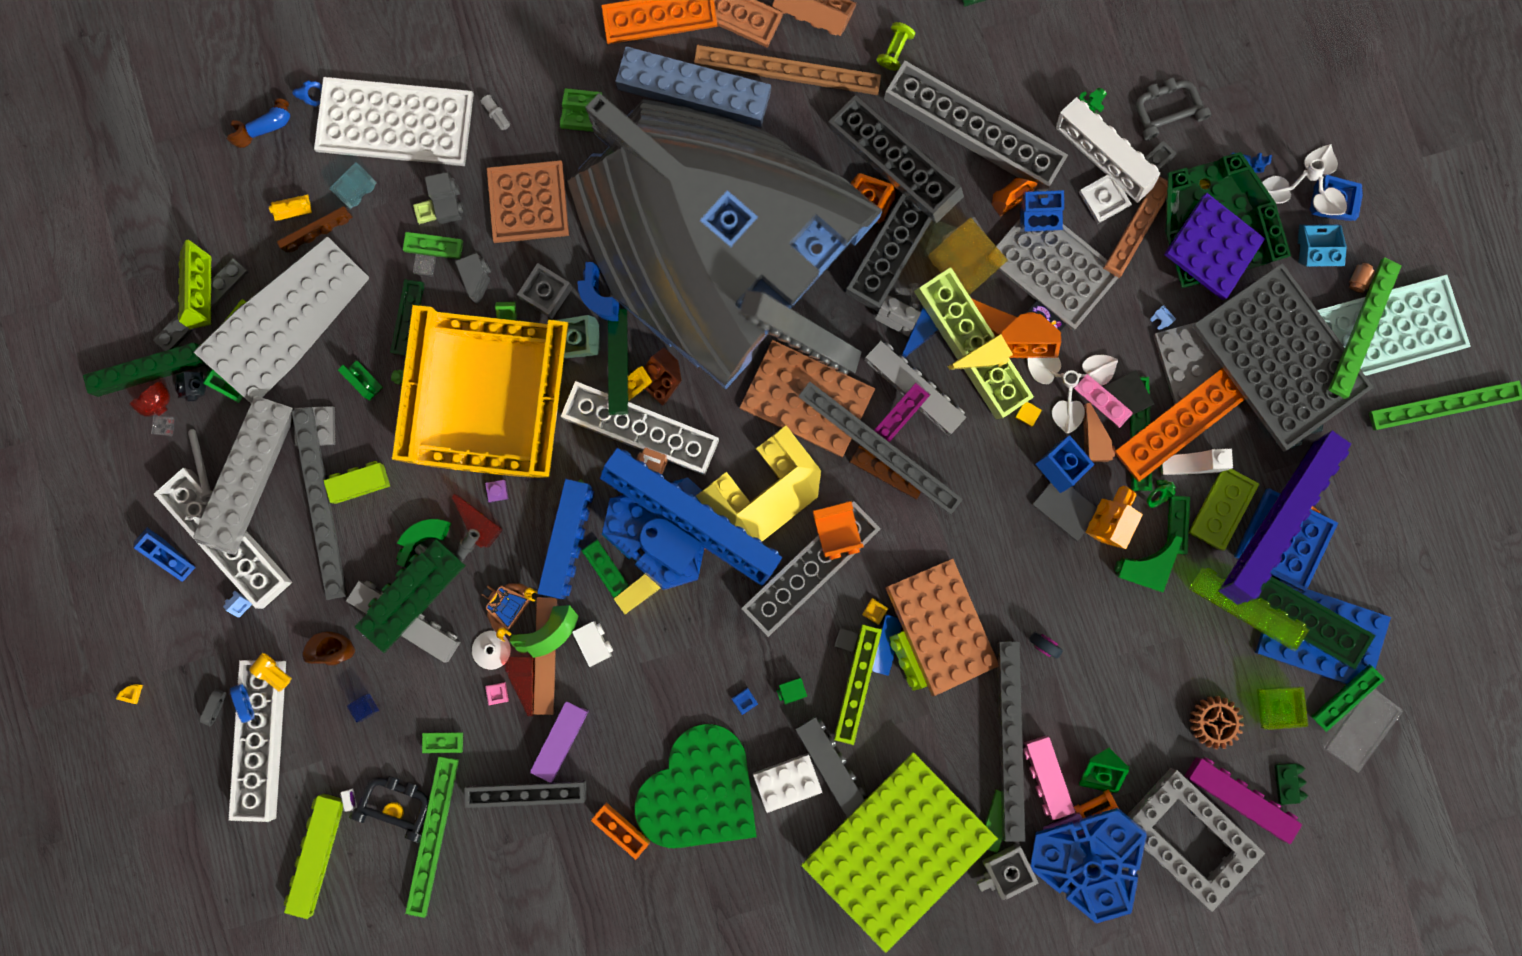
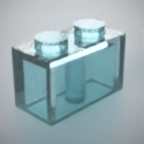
M356 162L329 189L351 209L361 202V198L366 193L368 194L374 189L377 182Z

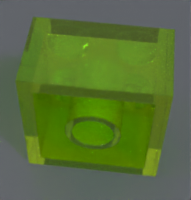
M1289 686L1257 689L1261 728L1273 730L1308 727L1304 687Z

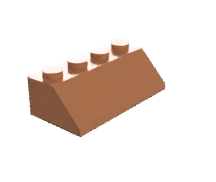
M774 0L772 7L783 13L793 15L797 20H805L816 28L826 29L832 35L841 36L850 20L856 3L851 0Z

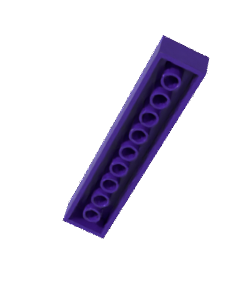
M1334 431L1328 432L1313 442L1218 590L1220 593L1237 605L1244 602L1247 603L1249 600L1256 599L1260 595L1262 584H1265L1271 578V570L1279 565L1282 560L1280 556L1292 544L1290 540L1300 532L1302 521L1308 519L1311 514L1309 510L1321 498L1319 496L1321 491H1324L1329 486L1330 477L1338 472L1340 461H1343L1348 456V449L1351 446L1350 442Z

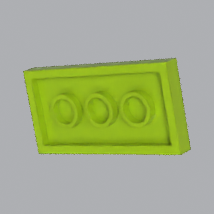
M1233 469L1220 472L1195 518L1189 534L1220 551H1225L1259 483Z

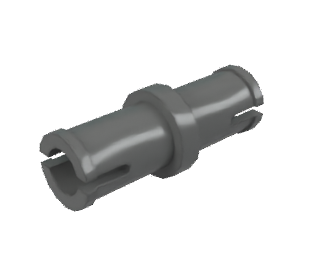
M470 529L465 538L459 542V547L454 555L461 562L465 560L468 553L473 551L474 544L479 539L480 533L475 529Z

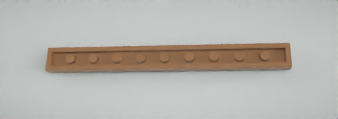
M697 45L694 65L873 95H878L881 79L880 74Z

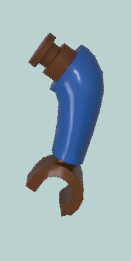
M275 99L274 108H270L266 114L246 123V126L240 121H232L231 125L235 128L236 132L228 135L227 140L236 147L244 148L251 143L252 138L284 127L290 119V113L287 109L289 102L284 99Z

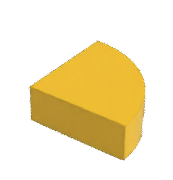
M134 684L124 688L119 692L116 699L137 704L143 685Z

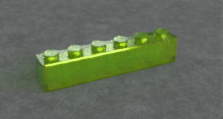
M1202 567L1189 590L1295 652L1309 632L1305 623L1298 619L1294 621L1288 618V614L1281 609L1276 611L1269 607L1271 604L1262 598L1259 600L1251 599L1247 603L1244 602L1237 605L1218 591L1226 578L1223 580L1216 576L1218 574L1216 571L1208 567L1207 569Z

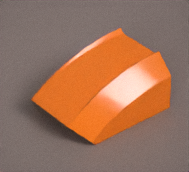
M858 173L852 180L851 185L882 209L881 217L876 222L881 223L885 220L893 201H895L896 190L890 183Z
M1016 178L1009 185L993 194L991 205L999 216H1002L1022 202L1024 192H1033L1038 184L1031 180Z

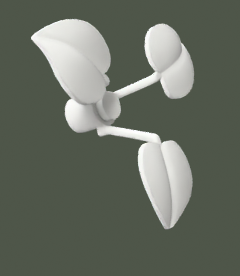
M1331 144L1314 150L1305 158L1304 165L1307 170H1304L1303 174L1292 186L1289 187L1288 181L1280 176L1269 177L1262 182L1276 204H1280L1291 198L1290 190H1293L1305 176L1312 181L1319 180L1320 194H1317L1313 199L1314 208L1325 215H1342L1346 212V200L1339 190L1335 188L1323 190L1324 177L1322 175L1332 174L1338 166Z
M1094 355L1084 361L1082 368L1086 374L1102 386L1112 379L1118 360L1108 355ZM1028 358L1029 371L1037 382L1050 384L1054 376L1063 378V384L1069 388L1068 402H1057L1053 407L1052 417L1054 422L1065 433L1073 432L1083 421L1085 410L1081 402H1071L1072 390L1077 386L1079 378H1084L1086 374H1078L1073 370L1067 371L1065 374H1058L1057 372L1061 369L1059 358Z

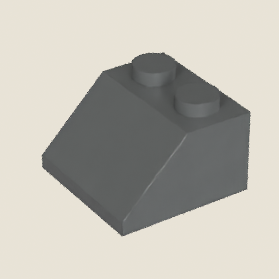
M475 253L455 262L469 297L477 305L480 304L491 280L489 276L491 269L484 257L480 258Z

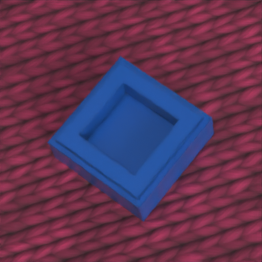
M748 688L731 698L742 715L758 705Z

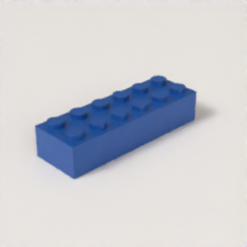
M565 479L537 594L558 599H566V596L570 595L572 585H569L571 577L574 578L576 572L574 562L575 558L578 559L581 547L578 546L580 540H583L585 535L583 525L584 521H588L590 514L588 505L589 502L592 503L595 493L589 484Z

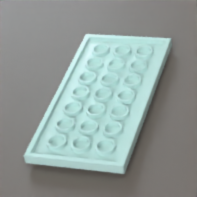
M1448 275L1396 288L1391 291L1360 368L1365 376L1471 347ZM1366 297L1317 310L1344 347H1346Z

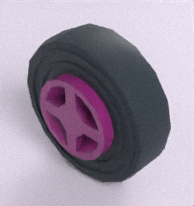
M1034 632L1029 639L1036 649L1049 657L1053 656L1058 659L1063 652L1058 647V643L1044 634L1040 635Z

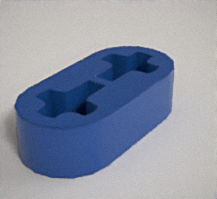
M242 684L232 687L230 693L240 721L245 723L253 720L255 717L245 687Z

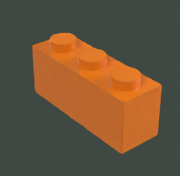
M605 803L591 820L635 860L650 843L646 836L608 803Z

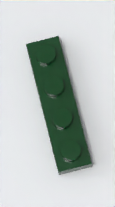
M404 279L390 349L391 354L406 356L413 305L421 306L425 286L423 282Z

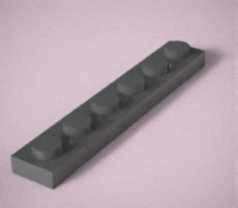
M234 258L211 280V311L249 273ZM177 315L153 341L164 351L176 348L193 329H189L180 323Z

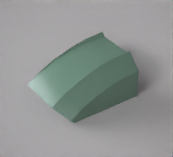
M585 315L555 320L568 322L564 358L598 355L601 348L599 324L596 317Z

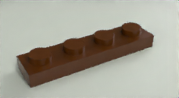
M343 206L282 238L277 243L284 252H293L299 248L298 246L314 241L315 237L331 232L332 228L348 223L349 219L353 217L350 211Z
M859 445L850 461L851 464L915 500L918 499L921 493L918 489Z

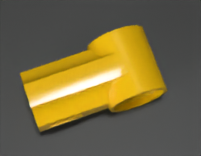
M264 653L249 668V671L261 680L264 679L278 692H281L292 679L276 666V662Z

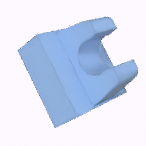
M1164 305L1151 318L1152 322L1155 319L1161 320V325L1157 327L1159 330L1166 326L1168 327L1176 320Z
M234 591L233 597L230 600L226 599V604L223 607L227 612L240 618L252 604L245 596Z

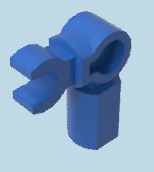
M1258 153L1257 157L1253 158L1243 155L1255 173L1264 172L1266 165L1271 164L1272 155L1264 157L1262 153Z

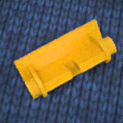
M308 195L272 202L269 206L270 213H273L275 221L312 213Z

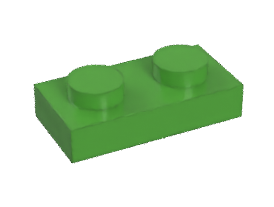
M463 732L422 733V753L463 752Z

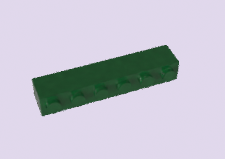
M194 342L83 375L87 393L99 397L207 364L193 352L199 346V344Z

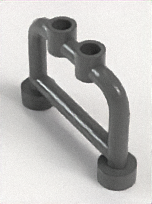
M1170 78L1163 83V87L1158 88L1157 84H1153L1146 88V93L1139 96L1136 102V109L1145 128L1142 132L1145 140H1150L1159 135L1157 127L1194 114L1197 122L1211 117L1212 114L1209 108H1204L1193 83L1186 80L1175 82L1174 78ZM1180 88L1188 89L1195 106L1150 122L1143 105L1146 100L1156 99L1160 95L1173 93Z

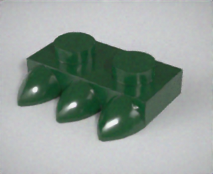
M1297 763L1274 765L1278 803L1280 805L1300 804L1309 796L1299 790V788L1307 783L1306 780L1298 777L1306 768Z

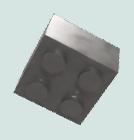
M537 263L517 296L520 300L553 319L573 287L570 282Z

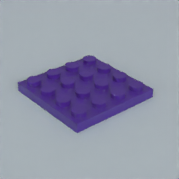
M1205 193L1164 255L1220 299L1225 300L1265 238L1211 195Z

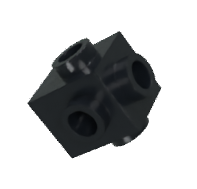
M183 372L176 376L175 391L178 393V398H185L186 401H197L199 397L205 395L206 385L203 383V372Z

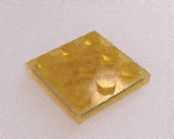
M971 217L927 256L941 273L951 267L968 295L1008 261Z

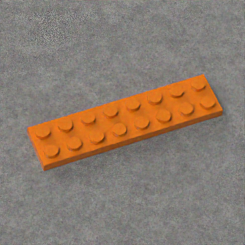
M1221 368L1114 452L1137 482H1139L1239 405L1245 398L1224 369Z

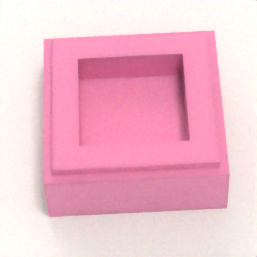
M506 682L485 686L489 705L509 701Z

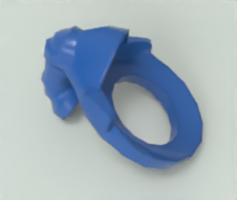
M308 80L303 83V86L293 90V95L304 100L306 104L320 105V100L313 101L309 98L308 90L311 87H316L322 92V84Z

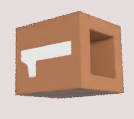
M646 447L642 453L638 454L636 461L644 462L651 471L659 472L660 474H663L668 462L666 455Z

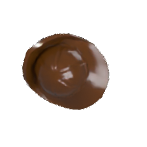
M321 632L309 639L304 647L302 656L306 663L337 665L353 657L355 648L351 640L344 635L335 632Z

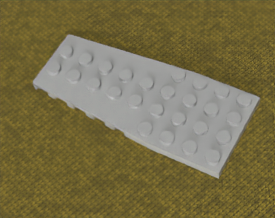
M325 237L303 257L294 262L292 266L283 271L276 279L267 284L260 292L240 306L193 352L246 400L252 403L255 395L263 397L296 365L369 280V277L329 237Z

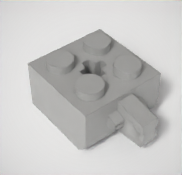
M1017 843L982 860L987 872L984 873L985 878L976 882L981 892L991 888V891H997L1002 900L1009 899L1038 884L1022 848ZM1009 868L1012 869V875L1010 876L1007 874Z

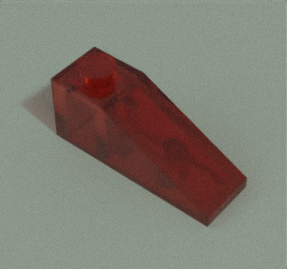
M454 494L452 498L467 530L475 529L480 533V537L475 544L480 548H483V546L489 548L503 529L460 496Z
M509 657V661H506L505 664L506 673H509V679L527 716L535 715V658Z

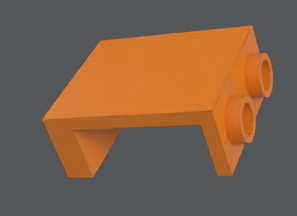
M852 501L813 511L824 557H829L830 560L840 558L841 553L848 552L849 555L859 553V549L864 547L863 543H861L854 518Z

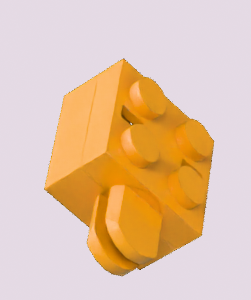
M1121 486L1113 501L1101 499L1085 533L1101 543L1126 549L1143 515L1131 507L1136 493L1127 486Z

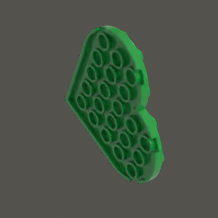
M701 724L688 729L676 740L671 749L669 768L653 774L645 781L636 797L635 816L641 831L649 840L666 848H682L757 837L746 753L740 740L731 731L715 724Z

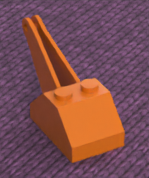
M972 299L995 337L1002 335L1013 353L1009 358H1058L1061 345V331L1044 316L1028 312L1015 317Z

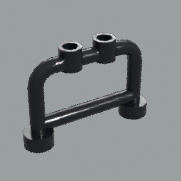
M389 776L388 779L378 777L368 782L356 811L352 810L349 818L364 823L366 816L376 818L406 829L407 832L404 838L419 843L422 837L419 831L429 804L427 796L417 790V785L407 782L406 786L399 784L400 779ZM378 785L419 799L421 807L415 822L411 823L366 807L374 787Z

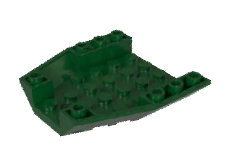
M1241 152L1224 156L1214 162L1189 169L1186 167L1168 173L1166 237L1169 246L1203 194L1208 193L1265 238L1245 271L1291 257L1276 202ZM1200 180H1206L1209 183L1207 189L1200 187ZM1175 264L1181 288L1201 284Z

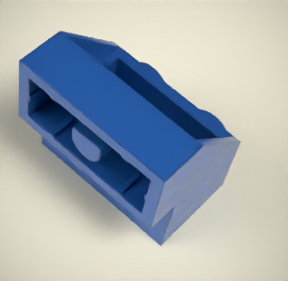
M1064 190L1024 192L1020 210V232L1063 230ZM1038 195H1047V198L1038 199Z

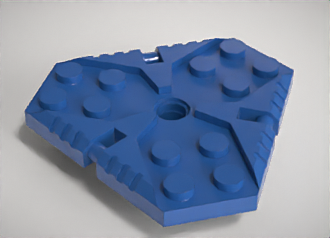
M689 478L673 481L686 494L689 493L696 497L702 491ZM625 495L610 498L602 529V535L628 559L632 557L637 561L635 565L662 590L698 579L704 547L701 546L682 576H678L646 553L642 556L637 552L641 548L639 536L644 525L653 519L660 518ZM647 529L646 535L653 538L656 536V531L654 529Z
M1114 808L1094 814L1093 816L1081 818L1080 822L1073 823L1071 821L1067 824L1036 832L1030 867L1036 875L1058 893L1063 891L1067 894L1066 899L1095 923H1100L1132 913L1138 882V874L1136 872L1140 870L1147 834L1142 827L1121 810ZM1083 829L1084 834L1078 835L1077 831ZM1095 864L1097 865V867L1090 868L1088 867V865ZM1122 867L1129 868V870H1122ZM1070 882L1074 884L1072 888L1068 886Z

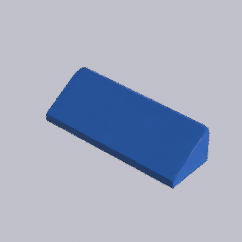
M889 615L884 616L881 627L882 632L872 669L873 672L889 676L895 654L889 637L901 632L902 625L899 618Z

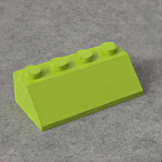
M185 240L180 251L178 319L180 323L189 329L211 325V256L190 240Z

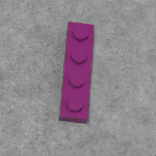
M916 382L874 431L890 442L931 394Z

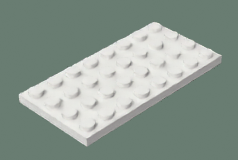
M323 77L314 150L323 153L465 166L474 94L472 91Z

